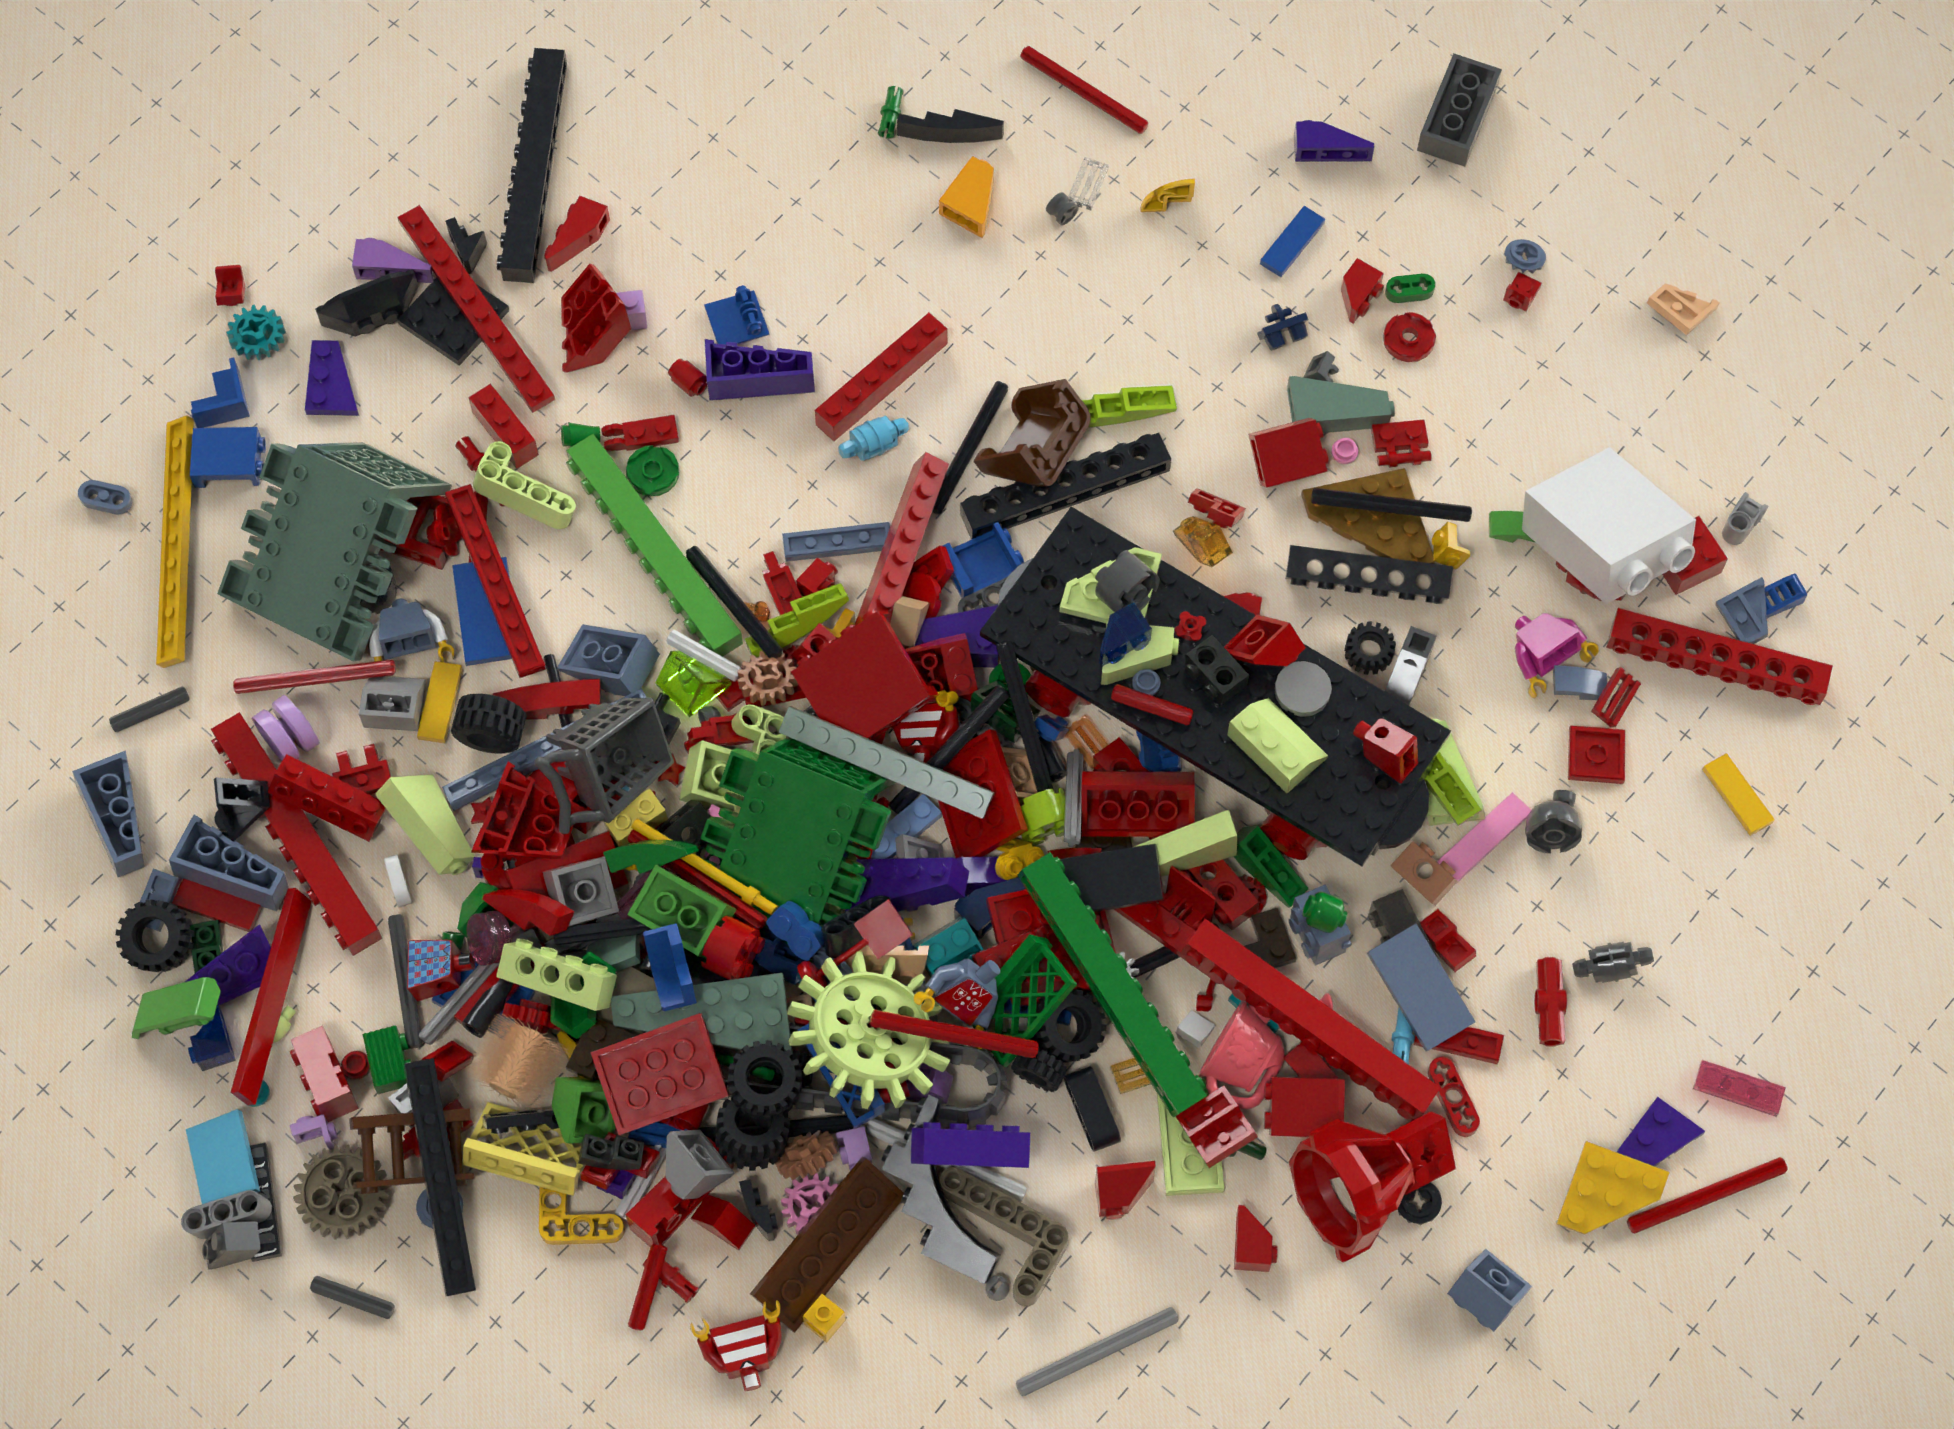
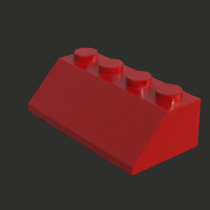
M1082 771V836L1159 837L1194 823L1195 772Z

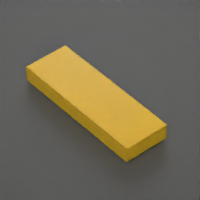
M434 662L417 733L418 740L438 743L446 742L463 670L462 665Z
M1727 753L1703 767V772L1749 836L1774 822L1773 816Z

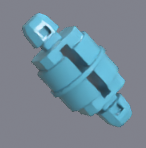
M887 416L865 421L864 424L849 431L850 440L839 445V454L842 458H850L857 455L861 461L871 459L877 455L881 456L884 452L898 446V437L909 430L908 422L904 418L890 421Z

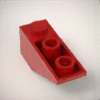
M579 195L576 203L570 205L564 224L559 225L555 241L552 245H548L545 251L544 259H546L548 271H554L600 239L610 221L608 206Z

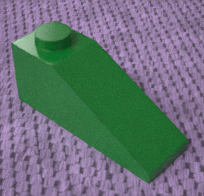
M1258 825L1242 827L1237 832V855L1233 857L1241 867L1253 877H1256L1267 890L1290 908L1294 903L1295 897L1304 894L1309 888Z

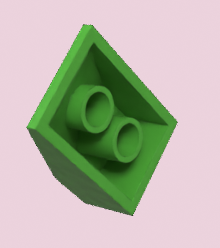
M655 864L627 915L651 929L677 923L683 948L699 957L707 959L702 954L710 933L716 925L721 927L725 923V921L721 920L724 916L733 917L736 909Z

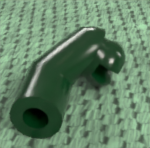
M1251 1141L1237 1151L1262 1160L1266 1155L1267 1149L1265 1146ZM1236 1152L1229 1155V1157H1234L1236 1155Z

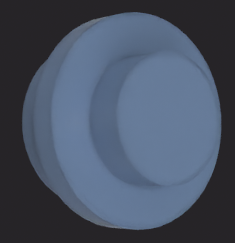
M1150 669L1140 670L1133 677L1132 687L1134 690L1153 696L1160 689V677Z

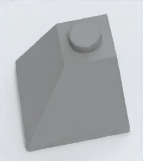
M605 857L573 863L543 872L549 897L575 911L569 926L619 912Z
M701 1130L671 1131L667 1135L666 1179L672 1185L671 1189L678 1197L683 1200L699 1198L733 1176L734 1171Z

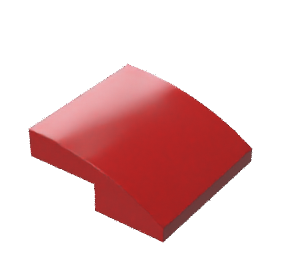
M1225 1086L1220 1087L1176 1116L1209 1168L1258 1137Z

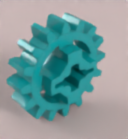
M252 305L251 311H247L243 307L241 308L243 314H234L235 322H228L230 330L226 334L230 346L236 350L238 356L244 353L247 360H250L252 355H256L257 360H261L262 354L269 358L271 357L270 350L279 351L277 343H284L285 341L283 334L286 331L281 316H277L274 309L268 312L265 305L260 310H257L256 306Z

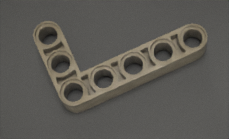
M949 1167L945 1169L940 1176V1187L946 1199L1033 1246L1031 1253L1014 1281L1013 1298L1019 1305L1024 1307L1035 1304L1067 1249L1068 1232L1066 1228L959 1168ZM949 1179H957L961 1185L956 1189H950L945 1183ZM974 1193H983L986 1199L981 1203H976L970 1197ZM1005 1206L1012 1213L1007 1217H1001L996 1213V1210L999 1207ZM1030 1220L1036 1223L1037 1228L1033 1231H1026L1022 1228V1223ZM1056 1234L1063 1241L1059 1245H1052L1047 1241V1238L1050 1235ZM1042 1259L1049 1266L1045 1270H1037L1034 1268L1033 1263L1036 1260ZM1028 1284L1033 1287L1034 1292L1031 1295L1025 1296L1019 1292L1018 1288Z

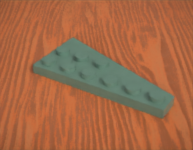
M783 973L693 985L697 1003L669 1011H662L657 990L612 996L611 998L613 1025L615 1027L649 1032L702 1013L712 1045L742 1050L746 1045L749 1048L752 1047L755 1041L765 1044L766 1040L772 1041V1045L777 1046L780 1043L784 1045L786 1051L790 1049L793 1052L792 1046L789 1045L788 1041L791 1033L789 1017L787 1015L788 1009Z

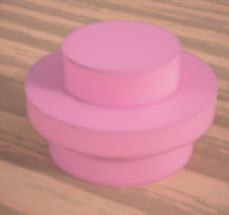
M1341 438L1333 444L1331 454L1337 462L1349 464L1357 458L1358 447L1353 440Z

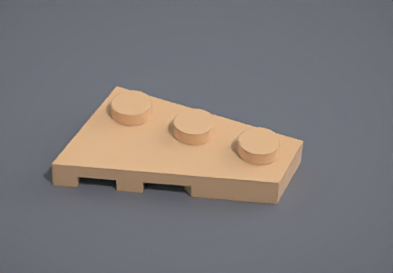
M868 945L860 951L863 952L867 972L881 974L887 960L890 957L895 958V970L892 973V978L906 985L917 975H923L929 946H919L918 950H905L904 946H897L880 959L876 958ZM855 954L845 960L852 972V959Z

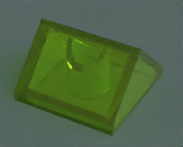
M670 651L655 682L656 686L667 694L688 717H691L698 709L704 707L732 685L726 676L681 651Z

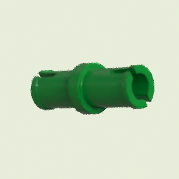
M896 86L888 87L885 105L881 107L880 111L882 118L878 135L884 137L887 128L886 139L894 137L896 121L901 113L899 108L904 91L898 87L897 93L894 96Z

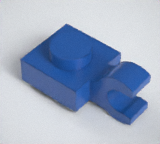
M1046 714L1038 716L1035 720L1036 728L1039 730L1038 734L1047 741L1061 740L1068 732V729L1065 727L1068 725V722L1060 716L1053 719Z

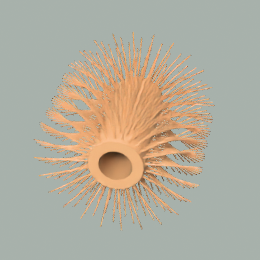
M498 1020L502 1023L500 1025L503 1027L499 1026L501 1030L498 1031L497 1035L492 1033L498 1038L496 1039V1037L492 1036L493 1038L491 1039L494 1041H486L489 1043L486 1046L487 1048L482 1047L487 1050L485 1051L486 1053L480 1051L483 1053L480 1055L485 1058L479 1056L482 1058L481 1061H478L481 1063L479 1065L480 1069H476V1067H474L475 1069L471 1068L474 1070L472 1072L479 1075L480 1080L484 1081L482 1083L489 1085L487 1087H491L496 1092L506 1096V1098L515 1099L516 1101L522 1100L523 1104L528 1100V1103L540 1106L536 1103L539 1100L538 1098L543 1099L538 1096L540 1095L539 1093L543 1094L541 1092L543 1090L540 1088L544 1089L542 1087L545 1084L544 1082L546 1080L550 1081L545 1077H552L549 1075L552 1074L549 1071L550 1069L554 1070V1066H557L554 1064L556 1063L555 1061L561 1063L557 1060L559 1058L556 1057H560L558 1053L561 1051L554 1050L555 1046L553 1045L555 1044L550 1043L552 1041L546 1040L552 1038H546L543 1036L544 1034H540L530 1027L521 1026L520 1024L516 1026V1023L510 1024L506 1021ZM492 1047V1048H493L492 1050H494V1051H496V1052H494V1053L490 1052V1051H489V1048ZM530 1092L536 1095L535 1099L532 1100L527 1097L531 1094Z

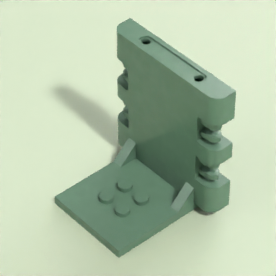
M363 442L298 444L297 448L280 443L271 444L259 478L277 486L268 485L266 492L270 496L277 498L278 501L276 505L268 501H262L260 508L265 511L257 509L247 510L241 529L255 535H250L248 543L259 548V553L256 555L253 552L244 551L242 558L246 561L230 560L217 594L353 662L360 661L374 627L371 622L363 619H370L372 612L360 605L361 599L369 603H376L379 595L386 594L393 576L391 572L383 569L389 568L390 561L378 555L380 549L394 553L396 545L393 543H405L417 511L416 506L406 502L410 497L445 495V492L450 491L452 485Z

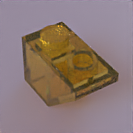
M1194 516L1184 519L1180 526L1173 530L1174 535L1199 563L1209 567L1215 566L1233 553L1220 526Z

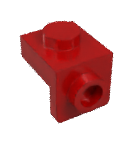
M241 265L215 267L217 280L215 298L217 306L243 304L245 282Z

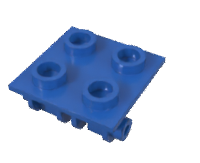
M744 285L736 288L735 296L704 304L717 344L726 345L727 342L739 344L769 335L755 291H750Z
M1136 731L1141 747L1139 760L1144 768L1150 772H1180L1182 770L1181 760L1178 755Z

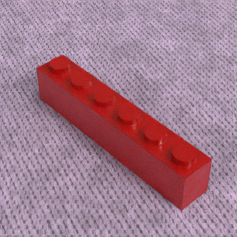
M928 312L815 409L816 426L835 442L948 344L947 328Z

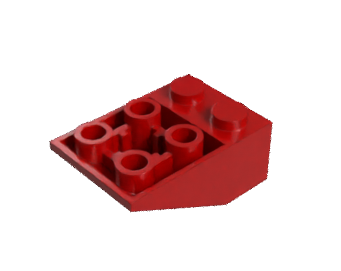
M966 633L936 639L905 649L926 685L934 686L937 692L943 690L947 693L954 691L958 696H963L978 690Z

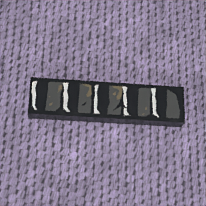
M266 1143L250 1145L260 1192L257 1193L267 1198L272 1205L270 1216L265 1221L258 1223L261 1250L251 1259L252 1262L282 1256ZM257 1201L251 1205L250 1212L256 1208Z

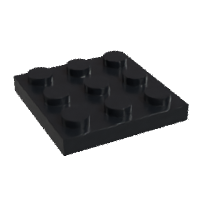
M437 277L398 319V324L459 366L482 342ZM477 285L502 320L509 312V306Z

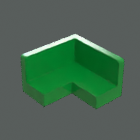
M588 952L581 958L584 964L603 965L608 968L607 972L616 974V968L592 952ZM581 976L580 984L584 987V979ZM551 996L550 1021L569 1035L578 1039L596 1023V1011Z

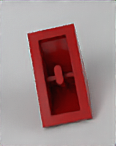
M708 1194L691 1217L692 1221L737 1250L741 1249L756 1227L730 1202Z

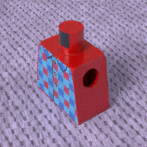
M451 940L408 941L407 989L417 1001L458 989L461 985V972L475 969L474 955L472 953L461 954L460 950Z

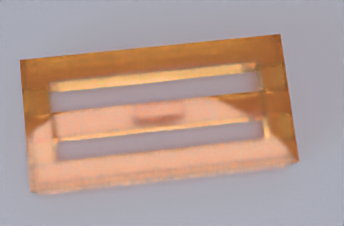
M1084 715L1081 717V720L1073 722L1069 728L1066 727L1068 732L1065 736L1073 747L1083 754L1084 761L1093 771L1092 768L1095 766L1093 759L1072 732L1076 731L1094 755L1100 750L1082 729L1083 725L1102 749L1109 744L1087 716Z

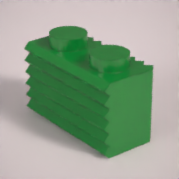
M393 1025L385 1029L382 1028L374 1032L370 1031L369 1033L362 1034L377 1094L403 1087L407 1083L403 1064L412 1062L411 1059L406 1060L404 1050L409 1049L405 1033L400 1034L397 1026Z

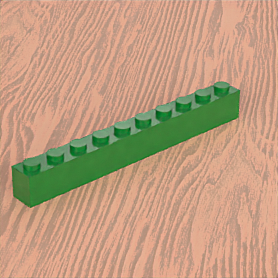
M1050 852L1023 868L1017 876L1174 1118L1207 1096L1205 1093L1206 1086L1198 1075L1194 1076L1188 1067L1190 1066V1061L1183 1051H1178L1173 1041L1175 1039L1169 1028L1161 1025L1157 1018L1159 1014L1155 1006L1151 1002L1147 1003L1143 997V988L1136 978H1131L1126 968L1128 966L1121 954L1114 952L1110 945L1112 941L1108 933L1104 929L1100 930L1096 924V915L1089 905L1085 906L1080 899L1081 893L1078 886L1073 881L1069 882L1064 874L1065 867L1058 857L1054 858Z

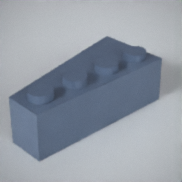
M126 750L72 771L78 792L117 877L143 868V854Z
M195 814L169 859L175 877L184 878L237 896L276 912L288 889L286 876L282 870L257 854L253 855L237 841L233 842L225 837L220 830L213 826H208Z

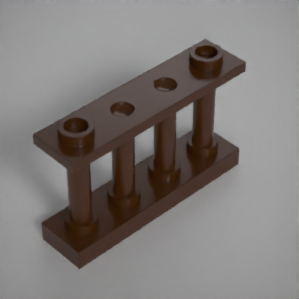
M470 1108L443 1110L446 1129L449 1128L450 1151L457 1187L467 1186V1180L475 1179L474 1173L463 1174L461 1127H463V1122L471 1120ZM412 1113L349 1118L350 1130H358V1135H361L364 1182L353 1183V1189L361 1188V1194L379 1193V1187L425 1183L423 1170L422 1177L405 1178L402 1132H405V1126H414ZM375 1128H387V1133H390L393 1179L375 1181L373 1134H376Z

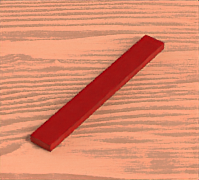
M471 484L445 492V497L519 678L546 670L545 663Z
M288 888L230 1092L246 1105H256L312 902L297 888Z

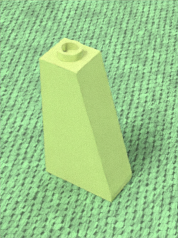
M1432 719L1449 729L1445 720ZM1450 733V736L1439 752L1448 765L1452 766L1482 809L1481 812L1467 821L1484 820L1483 804ZM1427 787L1429 792V808L1427 813L1429 826L1455 823Z
M433 774L390 777L376 792V796L439 875H458L464 872L475 856L471 853L472 850Z
M1227 810L1134 846L1157 845L1162 877L1169 875L1171 866H1174L1179 871L1236 856L1237 833L1230 812Z

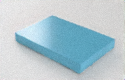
M236 1109L186 1129L202 1204L247 1190L260 1192L242 1111Z

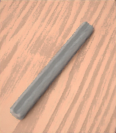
M1074 749L1073 752H1068L1064 842L1068 843L1069 847L1079 844L1081 840L1083 754L1079 753L1078 749Z

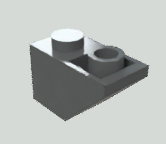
M257 1221L223 1222L203 1244L202 1254L204 1260H207L208 1270L252 1259L261 1250Z

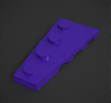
M259 924L185 982L203 977L215 979L220 989L217 1006L260 987L271 949L261 925Z

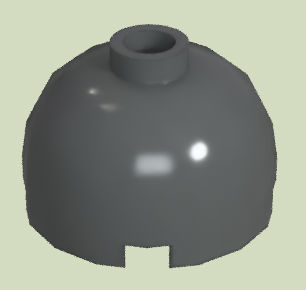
M1552 800L1535 806L1527 816L1525 827L1527 843L1536 851L1551 853V849L1560 848V853L1566 852L1576 847L1581 841L1582 825L1576 810L1567 803Z

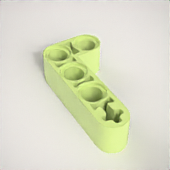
M500 441L491 443L478 465L473 480L475 491L552 528H567L575 511V501L560 491L508 468L512 455L509 445Z
M745 705L732 719L731 725L735 733L753 740L751 752L758 755L760 750H764L786 738V735L779 733L784 717L758 706ZM742 716L749 717L752 725H747L743 721ZM768 725L775 727L778 735L772 734L768 729ZM735 805V812L739 813L741 807Z

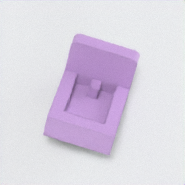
M324 1114L317 1117L305 1116L290 1125L292 1136L297 1144L323 1136L328 1149H334L333 1140L338 1138L333 1122H327Z

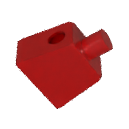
M1383 718L1378 719L1373 726L1361 721L1354 729L1353 735L1363 741L1364 756L1400 784L1417 766V737Z

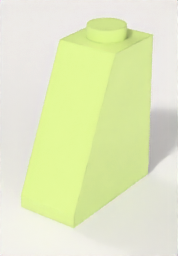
M1107 622L1101 684L1108 685L1133 677L1138 671L1143 669L1153 671L1171 665L1172 655L1178 654L1179 638H1174V628Z

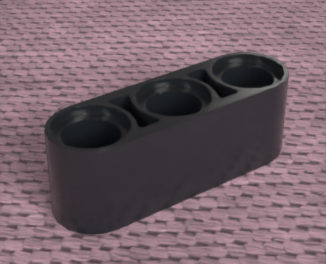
M874 896L826 922L822 926L826 955L831 958H837L863 940L854 923L888 899L891 902V899L887 896Z
M1089 1066L1065 1075L1064 1082L1092 1151L1095 1152L1120 1143L1121 1138L1117 1125L1093 1068Z

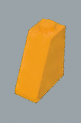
M972 156L939 199V214L983 238L986 231L994 184V167L987 161L979 160Z

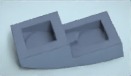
M1554 665V695H1579L1580 700H1598L1607 685V673L1582 667Z

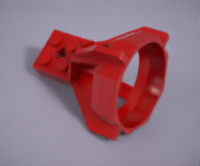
M1432 1111L1387 1134H1381L1335 1119L1311 1131L1309 1138L1300 1142L1289 1160L1299 1205L1321 1239L1335 1248L1337 1260L1341 1262H1346L1371 1248L1381 1228L1387 1221L1389 1214L1398 1209L1404 1195L1456 1169L1446 1118ZM1340 1177L1353 1203L1357 1221L1351 1217L1337 1198L1330 1179Z

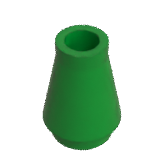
M568 422V425H561L562 446H569L570 448L592 434L600 442V427Z

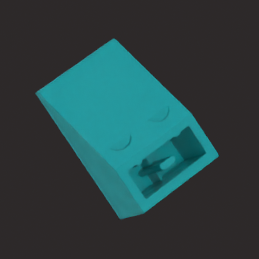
M961 916L913 945L914 950H918L919 946H929L925 969L930 977L933 976L940 966L959 963L964 959L973 961L971 955L984 950L966 918Z

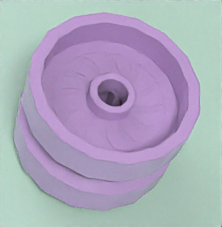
M285 695L272 703V710L277 719L264 709L251 718L261 736L281 761L286 754L299 759V751L294 742L306 752H309L320 743L308 720Z

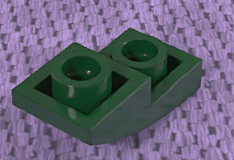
M218 920L190 926V930L195 932V937H191L192 943H194L193 950H191L194 973L223 953L221 928Z

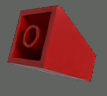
M1270 1077V1083H1265L1264 1097L1265 1100H1270L1269 1112H1264V1129H1269V1135L1309 1137L1311 1131L1335 1119L1344 1121V1079Z

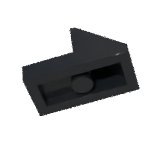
M455 217L448 219L445 222L451 241L463 267L468 274H472L487 245L485 233L480 231L468 236L464 225L459 226Z

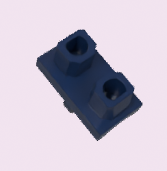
M1279 304L1271 306L1272 314L1265 316L1267 323L1275 321V324L1264 327L1262 331L1257 333L1259 340L1265 339L1266 344L1272 351L1285 345L1281 332L1288 330L1293 342L1306 338L1308 334L1305 322L1309 319L1305 312L1285 320V317L1292 315L1291 309L1288 307L1282 310Z

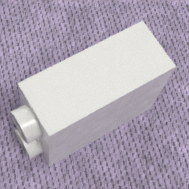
M1610 447L1525 491L1523 532L1605 604L1626 593L1630 596L1641 593L1652 579L1669 570L1672 573L1680 572L1689 565L1695 554V548L1692 544L1696 519Z

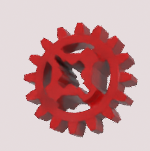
M521 999L520 1005L505 1003L502 1016L510 1019L513 1018L521 1026L530 1027L544 1035H547L545 1033L548 1032L549 1028L563 1031L550 1021L551 1006Z

